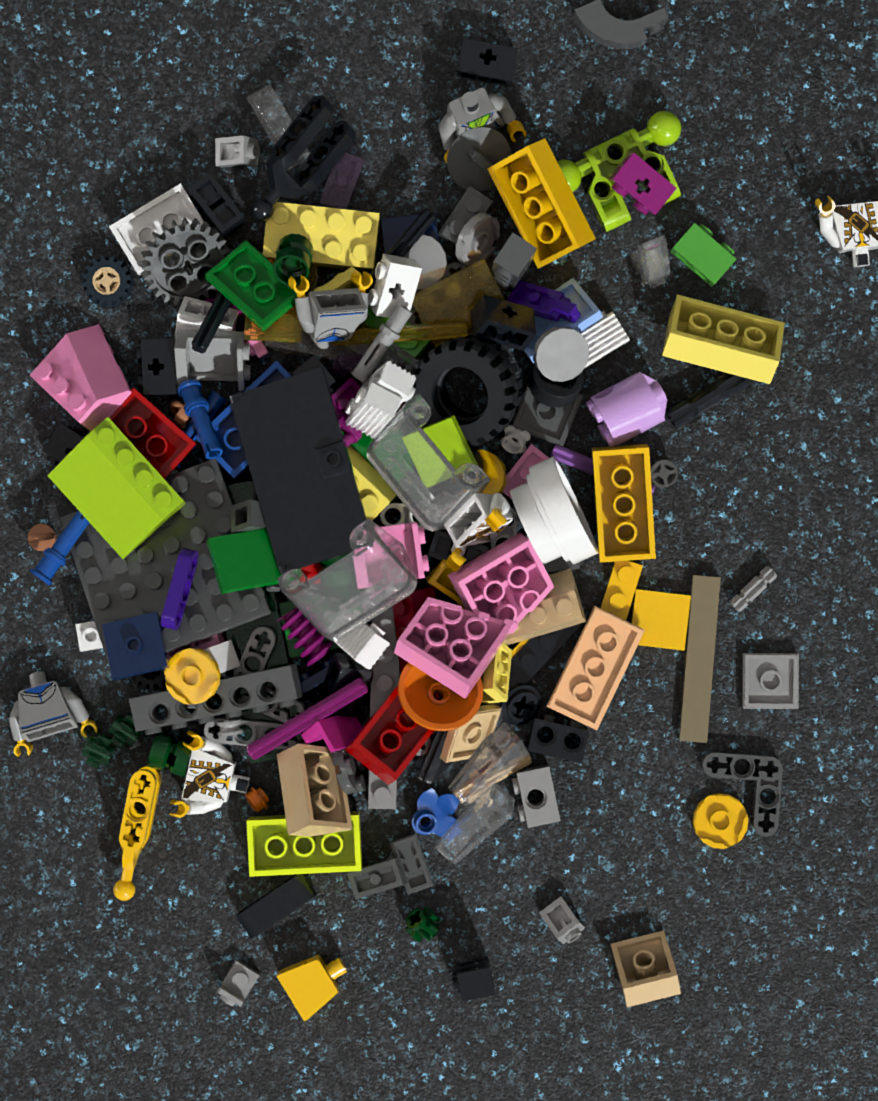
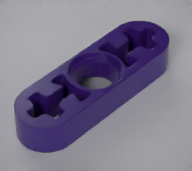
M182 548L178 555L162 612V627L177 630L181 624L198 563V551Z

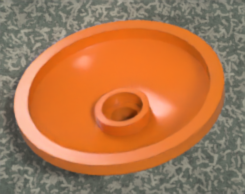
M408 662L400 675L398 695L404 711L414 722L430 730L450 731L462 727L476 715L483 698V684L480 677L465 699ZM439 693L443 699L437 700L433 694Z

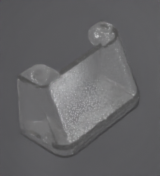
M417 394L404 404L391 421L370 442L366 453L370 463L418 522L427 530L438 531L445 527L444 524L474 493H482L490 479L475 464L466 463L457 469L452 466L421 428L430 419L431 409L422 396Z
M370 519L358 525L351 532L349 542L352 552L308 580L305 573L299 569L289 570L277 578L285 596L321 635L331 641H337L400 602L409 596L417 585V577L404 545Z

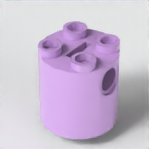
M637 372L593 395L585 403L591 415L595 417L598 423H602L597 427L603 439L612 447L618 446L665 421L667 397L658 381L642 372Z

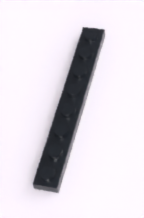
M583 623L531 638L511 659L509 690L514 689L516 683L520 685L528 683ZM498 702V703H489V704H497L499 707H501V705H502L501 702ZM426 754L419 756L414 761V764L421 768ZM443 760L441 761L433 780L434 782L452 762L445 763Z

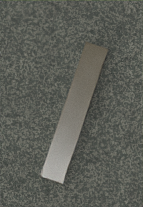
M692 575L679 741L707 743L721 577Z

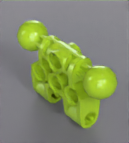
M669 111L656 112L647 122V128L639 132L632 128L583 152L584 158L575 163L565 159L557 161L572 192L578 189L583 177L592 174L593 179L586 196L606 233L631 221L629 211L622 196L611 188L614 183L608 179L629 152H634L644 161L646 159L655 160L658 165L657 172L677 188L666 203L681 196L680 189L665 156L652 151H646L645 149L646 146L652 143L658 146H669L675 143L681 135V123L678 117ZM609 146H616L620 149V159L613 160L608 156L607 149ZM637 180V181L635 182V184H637V185H638V184H641V185L644 187L643 184H644L645 180H643V181H638V180ZM597 183H603L607 186L608 195L602 198L595 194L594 187Z

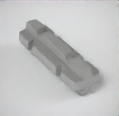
M766 566L759 572L760 575L758 577L755 576L740 591V595L736 594L730 600V604L738 612L742 611L748 606L747 602H752L767 587V583H772L777 578L776 572L771 567Z

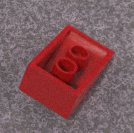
M133 387L132 393L110 416V419L160 475L166 479L194 448L196 443L149 399Z
M397 685L345 750L389 785L398 779L434 730L420 726L406 714L399 700Z

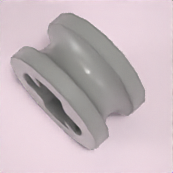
M241 718L216 722L217 726L220 727L218 736H231L243 733V729L239 727V724L242 722Z

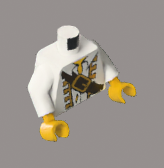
M828 195V203L822 206L820 199H816L815 205L820 211V232L832 247L837 248L838 253L852 252L853 267L869 266L868 250L878 249V201L835 206V202Z
M474 493L444 524L453 540L452 554L445 563L453 571L457 572L467 560L462 556L467 546L490 542L507 526L513 524L514 514L509 510L510 504L502 494Z
M193 731L187 732L188 735L194 737L193 742L190 744L183 742L185 747L192 750L181 798L185 802L175 799L170 801V804L178 805L179 808L176 813L169 814L178 818L185 815L204 814L220 808L223 802L228 801L230 791L246 794L250 777L234 774L237 762L233 760L232 754L222 744L210 742L206 737H200Z

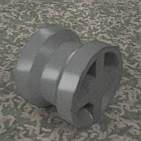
M660 460L650 466L651 483L656 487L665 488L671 486L678 477V470L671 461Z

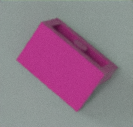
M333 716L317 721L303 732L301 736L306 744L324 739L330 752H335L346 748L362 726L357 717Z

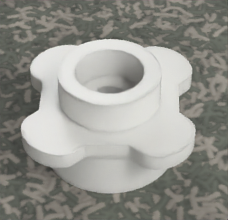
M508 425L504 429L505 436L500 440L501 445L509 453H524L527 449L526 442L531 438L529 432L517 429L513 425Z

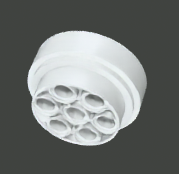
M552 456L529 467L530 473L526 475L527 483L510 490V494L524 530L542 563L546 564L562 556L566 562L570 560L573 564H576L598 554V547L586 517L556 458Z

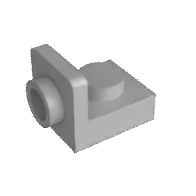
M247 136L215 138V166L221 168L244 165L258 167L260 148L257 139Z
M561 896L539 912L555 937L562 944L574 942L581 936V931L585 929L584 925L578 920Z
M237 959L217 991L221 994L220 999L230 1006L236 1004L241 1007L260 973Z

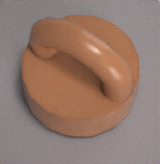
M176 400L170 404V409L175 415L173 422L183 429L192 418L185 414V404Z
M37 524L30 529L27 540L33 549L44 551L45 548H51L54 545L57 535L51 526Z

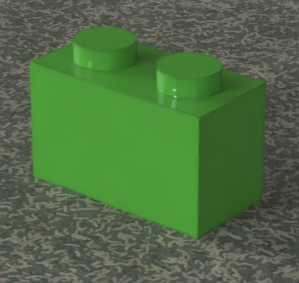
M694 223L670 252L712 288L736 261V258L733 256L734 251L724 242L719 244L712 238L713 233L703 224L698 226Z

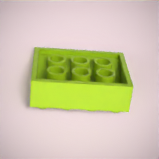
M109 417L104 419L86 435L47 475L122 559H125L186 504Z

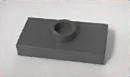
M416 832L390 841L394 857L399 856L408 882L404 885L407 895L434 886Z

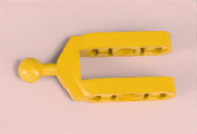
M147 765L135 772L130 779L120 828L119 842L123 851V870L121 880L115 883L113 892L115 897L121 901L130 900L135 894V886L132 883L133 872L139 854L151 835L160 790V770L147 767ZM142 775H146V780L151 782L146 787L145 780L141 779ZM136 802H140L145 806V813H141L136 809ZM136 828V833H131L132 829Z

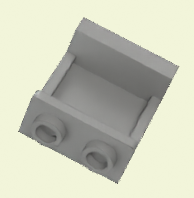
M177 330L174 346L177 388L186 380L196 379L238 381L239 391H245V382L251 381V365L246 364V360H250V343H245L244 332L216 331L206 352L201 354L192 349V341L198 330Z

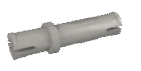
M398 304L385 324H381L379 327L381 331L351 373L354 377L366 383L394 340L400 338L401 335L399 333L413 314L409 309Z

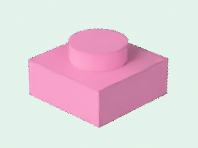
M255 329L245 333L248 339L245 343H250L251 357L257 355L262 360L270 355Z

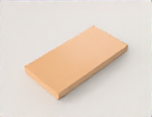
M594 606L546 706L598 730L645 630Z

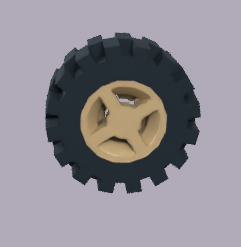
M103 256L100 259L92 260V263L86 266L85 273L82 274V287L86 296L95 304L106 308L118 307L121 303H125L128 300V296H131L133 292L132 287H134L133 276L129 268L122 261L114 257Z

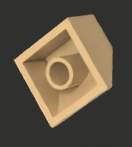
M664 930L611 943L627 1007L681 994L678 974Z

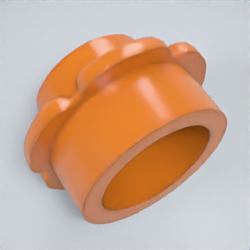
M251 787L250 791L244 795L250 806L257 813L263 808L267 810L268 796L260 787L258 789Z

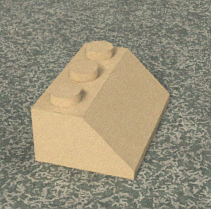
M571 568L549 575L554 588L532 612L526 614L517 624L519 627L512 634L509 633L503 643L508 646L587 622Z
M298 743L278 753L277 761L288 835L311 837L351 830L352 823L348 797L338 782L336 774L341 773L339 764L333 765L332 752H330L329 748Z

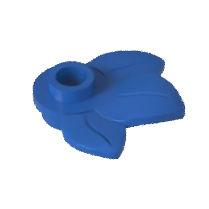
M432 787L422 792L417 800V811L414 812L411 818L413 829L421 835L435 833L440 837L450 836L458 832L463 826L452 815L458 807L460 797L452 793L437 796ZM423 817H429V821L426 824L420 823Z

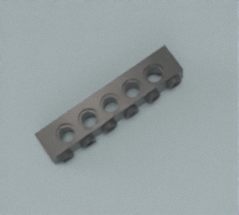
M291 664L220 679V685L216 691L222 698L220 708L215 707L211 702V698H209L205 702L195 704L194 712L189 713L185 709L184 704L174 699L168 690L130 698L129 703L135 731L145 730V735L162 732V726L171 725L172 730L188 727V721L198 719L199 724L215 721L216 715L225 714V718L228 719L241 716V710L252 708V713L269 710L268 705L279 703L280 708L295 705V699L303 697L297 665ZM267 682L273 683L276 687L274 697L268 696L265 692V684ZM241 687L245 688L249 693L247 702H242L238 697V690ZM160 704L165 705L168 709L166 719L162 718L158 713Z

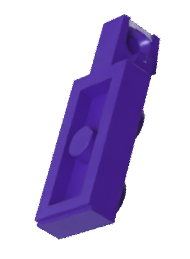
M521 280L506 300L533 308L534 316L551 321H559L562 318L565 321L576 323L581 315L577 305L571 303L564 293Z

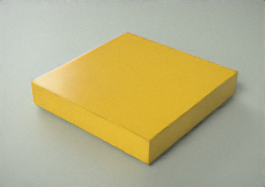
M636 589L631 623L645 630L638 645L685 651L691 596Z

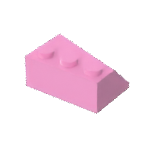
M99 324L67 333L30 374L73 418L90 431L107 417L110 418L132 393L121 367L117 365L113 356L114 352L105 339L103 328Z
M521 533L512 536L460 567L457 572L453 571L448 574L466 610L472 611L474 614L481 611L490 614V617L501 620L506 618L515 621L509 631L511 634L519 627L517 624L526 614L532 612L554 588L529 538Z
M428 597L397 640L394 653L466 699L496 655L515 621L506 618L501 620L490 617V614L481 611L474 614L472 611L462 609V606Z

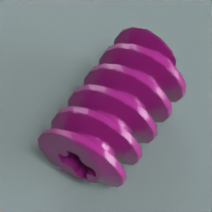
M303 604L295 607L277 621L285 620L281 627L282 631L292 630L287 637L289 640L298 639L294 645L295 649L304 647L300 657H311L306 664L308 667L330 652L329 649L333 645V641L323 642L326 634L324 632H316L321 625L320 622L310 623L315 615L313 613L304 615L308 605Z

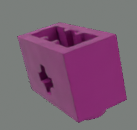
M629 152L608 178L614 183L611 188L623 198L626 195L631 197L635 201L633 206L644 215L648 212L656 215L677 189L634 152ZM637 180H645L643 184L646 188L645 191H636L638 186L635 182Z

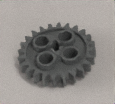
M183 218L182 224L179 226L175 220H172V228L170 229L162 225L163 233L160 235L153 232L155 241L145 242L149 251H141L145 259L140 262V266L144 270L141 272L144 280H147L145 283L148 289H152L155 297L161 295L165 303L171 298L175 306L185 296L200 300L199 296L203 294L206 298H210L208 291L212 289L217 292L218 290L206 280L205 274L230 252L227 244H225L226 240L223 236L219 235L220 233L216 227L211 228L207 221L201 225L197 218H194L191 225L186 218ZM200 242L198 247L191 249L193 244ZM174 252L170 257L164 258L167 253ZM207 267L203 272L198 273L200 268ZM180 276L178 280L171 281L174 277Z

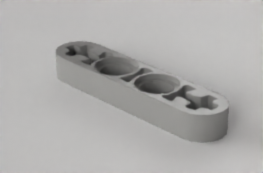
M215 717V721L206 723L204 734L213 743L248 746L264 736L268 728H277L284 723L241 719L242 722L239 726L248 725L253 731L251 739L242 740L238 734L232 735L233 739H228V736L215 737V732L210 731V727H214L216 722L228 720L225 717ZM290 739L288 744H281L275 749L286 750L298 744V741Z

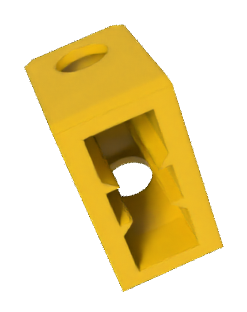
M316 955L281 969L277 973V978L303 1021H306L339 992L340 987L335 979L348 971L340 957L326 965L322 957Z

